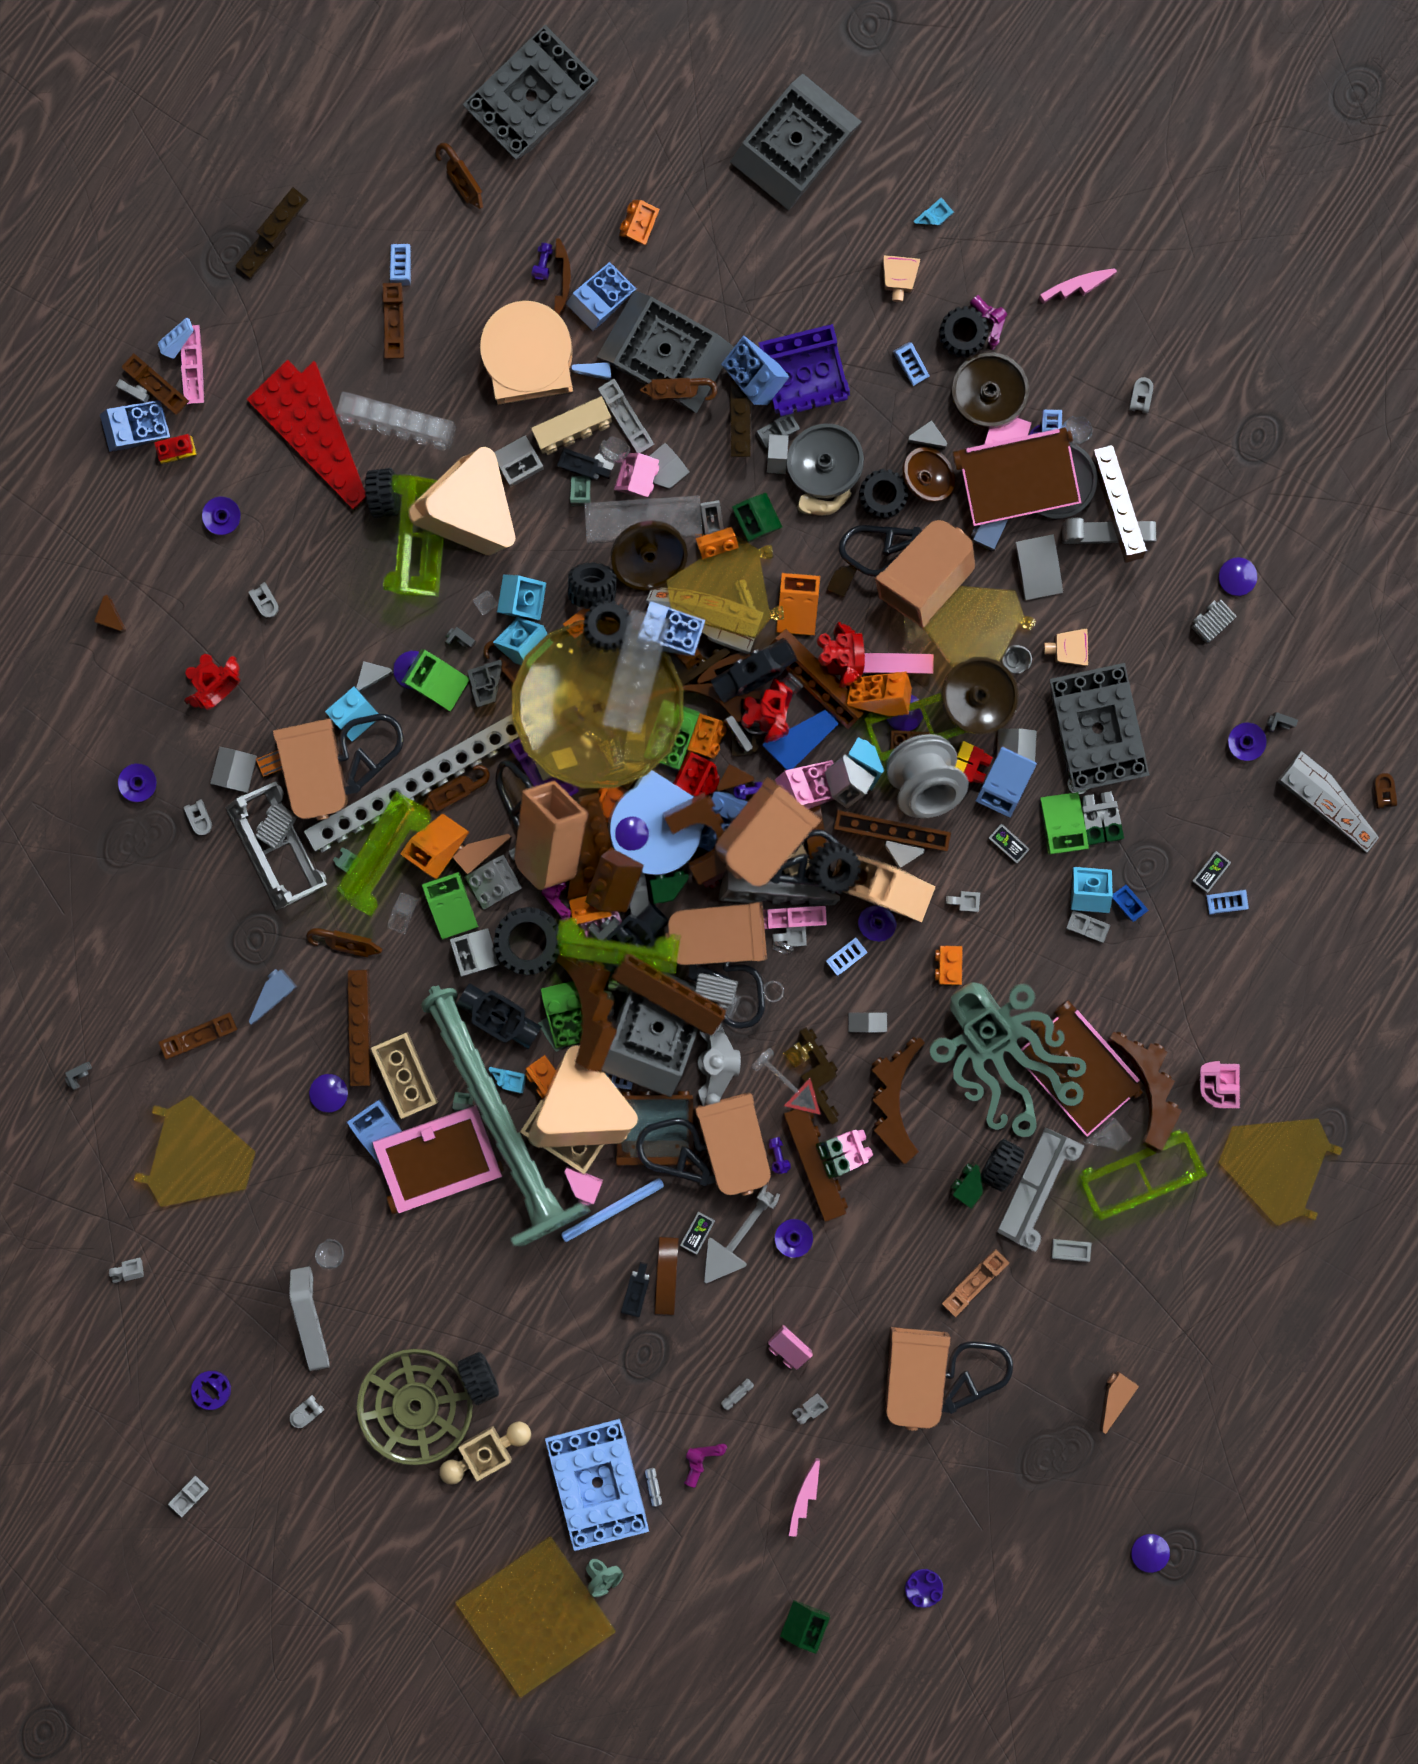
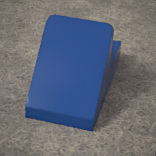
M1127 885L1113 894L1112 899L1122 909L1127 919L1132 922L1148 911Z

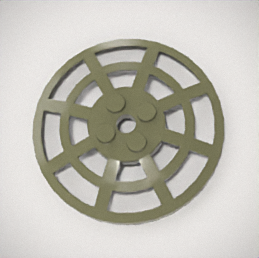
M405 1349L386 1356L374 1365L366 1375L358 1394V1420L367 1441L380 1454L402 1464H428L448 1455L463 1440L471 1422L473 1402L464 1384L465 1392L454 1393L449 1382L441 1375L448 1365L463 1384L458 1367L448 1358L426 1349ZM409 1355H427L440 1360L435 1370L426 1366L411 1365ZM401 1356L403 1367L391 1373L385 1380L374 1375L384 1364ZM413 1371H422L431 1374L425 1384L415 1382ZM405 1373L407 1384L400 1389L390 1384L394 1378ZM437 1379L444 1385L448 1395L437 1397L432 1389ZM371 1381L380 1388L376 1396L375 1410L364 1413V1396L367 1386ZM386 1390L394 1395L393 1403L390 1407L381 1408L383 1393ZM414 1400L419 1401L421 1404V1409L418 1411H414L410 1407V1403ZM467 1400L466 1419L460 1431L452 1425L456 1411V1401ZM450 1402V1412L446 1421L437 1413L439 1404ZM394 1414L399 1422L394 1432L386 1424L383 1416ZM377 1418L382 1429L390 1436L384 1447L373 1437L366 1420ZM432 1421L442 1427L436 1434L426 1438L424 1427L428 1426ZM406 1427L417 1429L419 1440L403 1438L401 1434ZM446 1431L456 1437L444 1450L429 1456L428 1444L438 1440ZM396 1442L408 1446H420L422 1457H403L392 1453L391 1449Z

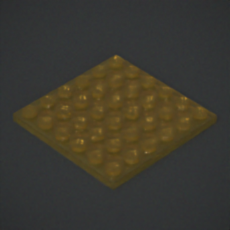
M552 1536L540 1542L455 1602L520 1698L616 1632Z

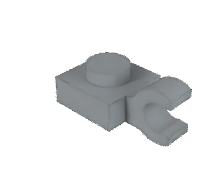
M960 891V897L946 896L945 904H957L960 911L979 912L980 893Z
M806 926L786 927V933L772 934L773 942L787 941V947L807 946Z
M141 1258L122 1262V1267L109 1269V1276L112 1277V1282H120L122 1278L125 1281L144 1277Z
M817 1393L803 1404L804 1408H797L792 1414L796 1418L799 1417L796 1420L801 1425L810 1417L816 1418L829 1407Z

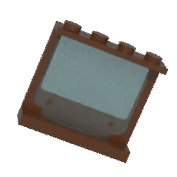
M620 1091L635 1111L637 1123L631 1129L627 1138L623 1142L617 1143V1165H644L638 1157L636 1141L639 1133L646 1126L672 1118H683L693 1124V1094H689V1091H678V1094H672L669 1097L661 1093L659 1095H651V1091H639V1095H632V1091ZM671 1125L653 1130L646 1135L643 1141V1150L646 1158L658 1165H677L682 1146L690 1148L694 1152L692 1133L683 1125ZM687 1157L685 1165H694Z

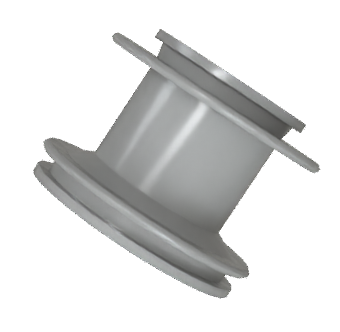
M927 734L910 738L898 745L887 759V778L893 787L900 790L897 798L898 805L902 812L910 817L932 818L942 815L957 806L967 793L968 779L961 770L955 768L957 753L949 741L942 736Z

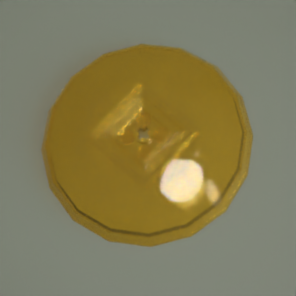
M580 620L550 632L525 656L512 686V721L525 752L550 776L580 788H616L646 776L671 752L683 723V686L670 656L665 651L654 650L636 643L640 633L639 630L632 628L629 641L623 645V648H617L615 652L608 650V653H605L604 650L600 649L598 651L595 646L591 647L589 645V641H586L583 631L584 620ZM599 620L596 628L601 634L610 636L618 632L619 624L615 620ZM601 704L602 711L595 713L593 705Z

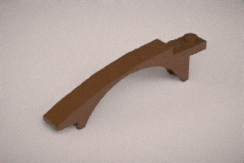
M712 684L685 685L654 691L621 702L606 709V713L626 714V722H632L645 705L662 695L674 692H693L714 700L730 716H733L737 723H741V700H745L747 697L760 700V691L754 690L749 694L736 696L723 703Z

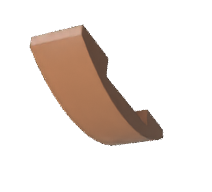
M995 1249L965 1277L942 1304L956 1317L1010 1262Z

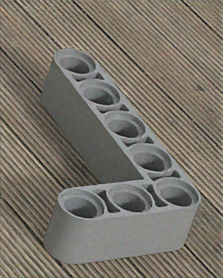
M1082 518L1066 519L1062 524L1063 544L1118 543L1112 522L1084 523ZM1137 521L1143 542H1156V522Z
M311 1267L293 1269L290 1273V1299L309 1370L329 1368V1358L313 1300V1275Z

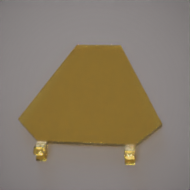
M736 536L739 548L713 557L701 558L667 580L671 609L703 619L706 626L755 639L770 619H784L783 606L769 610L760 558H773L772 545L757 549Z
M959 586L932 616L924 630L953 668L959 662L972 657H988L1000 662L1019 624L1030 631L1037 620L1024 616L1015 590Z
M192 1095L169 1109L157 1105L153 1107V1114L165 1116L150 1176L137 1172L134 1181L148 1183L161 1207L246 1189L256 1153L254 1149Z
M1318 1118L1232 1126L1219 1163L1278 1226L1301 1215L1316 1220L1318 1213L1306 1209V1203L1326 1151L1340 1155L1343 1148L1329 1143Z

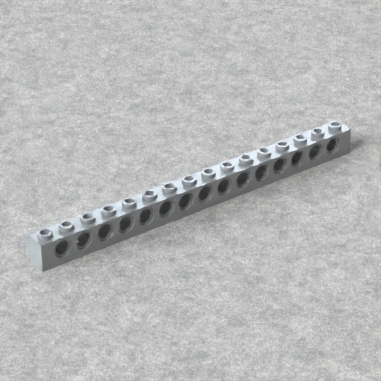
M571 680L304 832L316 852L320 850L323 853L331 848L330 844L337 841L340 843L346 840L349 833L354 832L356 834L365 829V824L370 822L372 825L380 821L381 815L385 813L390 815L398 810L397 806L403 803L405 806L415 801V796L419 794L421 796L426 795L432 791L431 787L436 784L440 787L447 783V778L452 775L458 777L465 773L464 769L468 766L473 768L481 764V759L487 756L489 759L497 755V750L500 748H509V744L516 739L526 735L575 705L579 709L582 707L581 703L584 700ZM559 697L567 698L568 703L566 706L559 707L557 705ZM544 706H548L551 709L550 715L546 717L540 714V710ZM528 715L534 717V723L531 726H526L523 722L524 718ZM508 726H517V733L509 735L507 733ZM494 734H498L501 738L500 743L497 745H493L490 742V738ZM476 744L484 746V751L481 754L474 753L473 748ZM460 753L467 755V761L463 764L457 762V756ZM444 762L450 764V771L447 773H442L440 770V766ZM426 772H432L434 775L433 780L429 783L423 779ZM410 781H414L417 784L414 792L407 790V784ZM398 791L400 793L398 801L390 799L391 792ZM377 800L383 802V808L380 811H376L373 807L374 802ZM361 809H364L367 813L364 820L357 818V812ZM343 819H348L350 822V826L346 830L340 827V822ZM327 828L333 831V836L330 839H326L323 836V832Z

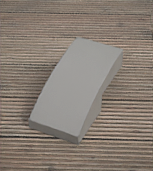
M1073 910L1067 929L1104 943L1111 925Z
M194 1476L168 1505L180 1517H183L209 1488Z

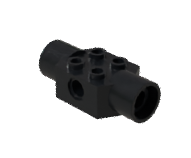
M785 637L765 649H757L749 654L750 657L745 660H737L732 664L733 667L711 679V683L723 703L736 696L751 693L780 676L786 667L798 661Z
M650 903L638 916L631 914L626 917L601 942L603 950L590 963L597 961L604 964V968L611 972L608 981H610L615 968L625 953L628 952L641 959L658 942L656 935L669 923V920L655 905Z
M471 983L468 984L456 1004L457 1007L472 1015V1024L504 1043L512 1039L529 1049L542 1028L541 1025L526 1017V1009L495 990L486 993Z

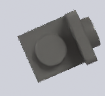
M458 627L455 630L451 628L445 636L447 638L445 642L449 645L456 637L459 638L457 642L465 648L468 645L472 648L476 643L474 639Z
M1275 712L1273 716H1269L1266 726H1269V732H1274L1278 722L1279 727L1290 730V727H1296L1298 720Z
M615 917L611 921L607 919L600 926L602 930L592 922L588 927L589 933L594 939L602 941L620 922Z
M86 1062L65 1072V1081L73 1090L80 1087L75 1077L77 1076L80 1079L88 1075V1070L92 1069L90 1063Z

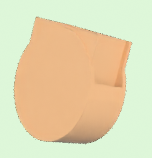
M518 301L500 308L491 316L484 327L480 349L485 368L493 381L495 398L498 405L573 392L569 371L572 362V343L566 324L554 310L538 302Z

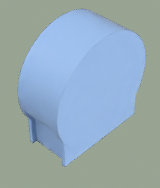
M645 768L635 786L625 792L612 808L608 820V831L613 848L643 864V873L664 874L678 869L692 857L697 849L701 829L704 824H693L672 834L663 813L694 797L651 769ZM626 817L642 819L649 829L648 841L639 850H625L618 845L615 839L616 826Z

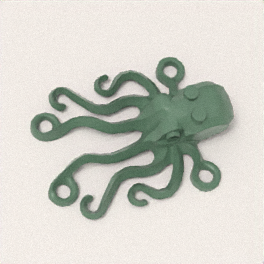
M969 983L957 990L950 1000V1008L964 1029V1033L952 1040L947 1038L934 1040L930 1046L931 1057L937 1062H948L954 1057L957 1046L961 1044L967 1045V1048L960 1054L954 1065L953 1079L961 1087L978 1090L975 1096L965 1092V1096L969 1100L978 1101L982 1098L984 1094L983 1087L962 1077L963 1066L967 1059L971 1058L975 1073L992 1090L991 1103L986 1118L987 1124L992 1129L999 1130L1007 1124L1008 1116L1002 1114L1000 1123L996 1124L993 1122L1001 1089L998 1081L983 1067L985 1060L992 1059L1004 1082L1023 1096L1026 1111L1014 1117L1012 1128L1016 1135L1029 1137L1035 1132L1037 1125L1032 1098L1029 1091L1015 1081L1003 1059L1004 1051L1010 1052L1023 1067L1041 1072L1049 1077L1059 1100L1070 1106L1079 1104L1083 1099V1089L1075 1082L1061 1083L1059 1076L1053 1069L1044 1063L1030 1060L1017 1045L1016 1041L1020 1037L1027 1038L1035 1054L1043 1061L1079 1064L1080 1069L1078 1071L1071 1069L1067 1071V1074L1071 1077L1082 1076L1086 1072V1063L1078 1057L1048 1054L1043 1049L1036 1033L1021 1024L1029 1020L1043 1021L1046 1026V1043L1052 1047H1059L1065 1040L1064 1033L1058 1030V1041L1051 1039L1054 1024L1047 1014L1024 1012L1010 1017L1009 1013L1013 1008L1027 1009L1033 1004L1035 995L1030 986L1026 984L1014 986L1009 994L1010 1001L1000 1008L983 984ZM1019 992H1026L1028 994L1025 1001H1017L1016 996ZM939 1046H946L949 1050L947 1053L939 1055L936 1049ZM1069 1089L1077 1091V1095L1073 1098L1065 1096L1066 1091ZM1021 1121H1028L1030 1123L1029 1127L1025 1130L1018 1128V1124Z

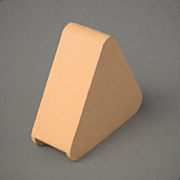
M481 447L461 457L409 508V518L414 525L485 555H492L511 546L515 541V533L496 455L487 447Z
M858 856L857 859L861 863L858 866L861 868V873H858L860 878L858 881H854L856 885L854 887L850 886L849 891L845 892L842 890V892L922 922L935 886L889 865ZM841 859L838 860V863L832 876L836 875L840 871L842 865Z
M580 1046L570 1047L555 1071L529 1132V1140L536 1147L617 1144L627 1138L629 1132L637 1123L635 1111L603 1071L586 1070L575 1063Z

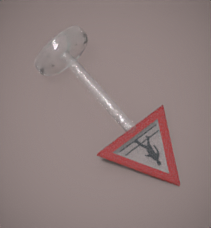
M768 1048L754 1062L752 1068L755 1071H759L766 1065L795 1093L784 1106L820 1114L811 1079L809 1078L798 1090L769 1062L774 1056V1051Z

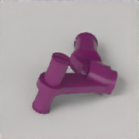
M977 295L971 300L970 305L978 312L980 311L982 317L988 319L994 325L987 347L993 350L999 344L1000 334L1007 313L1002 307H989Z
M566 882L543 889L542 896H545L547 901L560 914V917L564 920H570L572 916L571 911L558 899L561 891L567 888Z
M718 1444L715 1446L690 1448L686 1455V1459L690 1463V1471L684 1483L695 1488L701 1472H704L702 1462L705 1456H722L726 1452L727 1445Z

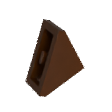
M109 595L103 596L94 622L125 632L126 628Z
M729 764L717 786V792L734 788L740 784L755 781L754 777Z

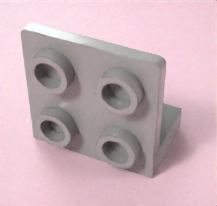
M504 855L491 860L465 876L483 909L490 907L522 888Z

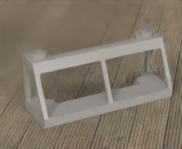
M275 781L235 799L226 807V810L277 911L323 888L327 884L324 873L317 869L314 870L292 826L286 835L287 839L282 842L280 847L287 843L290 844L311 888L292 896L291 892L287 891L283 885L279 886L265 857V854L275 849L270 847L262 851L246 819L249 816L246 802L263 793L266 795L270 805L282 804L284 792Z
M1046 1127L1044 1128L998 1227V1233L1036 1252L1041 1236L1033 1229L1034 1224L1064 1159L1076 1160L1079 1158L1084 1145Z

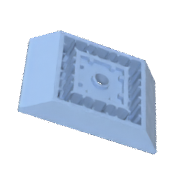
M620 1419L545 1438L574 1551L649 1532L643 1501ZM600 1477L603 1480V1485L595 1487L592 1484L593 1478Z

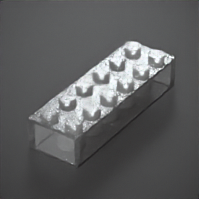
M343 391L336 411L337 416L344 424L353 426V423H356L362 429L371 431L374 428L379 433L390 436V433H393L399 439L408 441L411 438L417 444L424 446L430 443L433 444L434 448L443 451L446 448L451 449L456 431V425L453 421Z
M700 495L584 503L588 544L612 543L629 526L649 520L670 524L681 533L683 538L702 536Z
M636 609L631 610L602 724L641 733L670 618Z

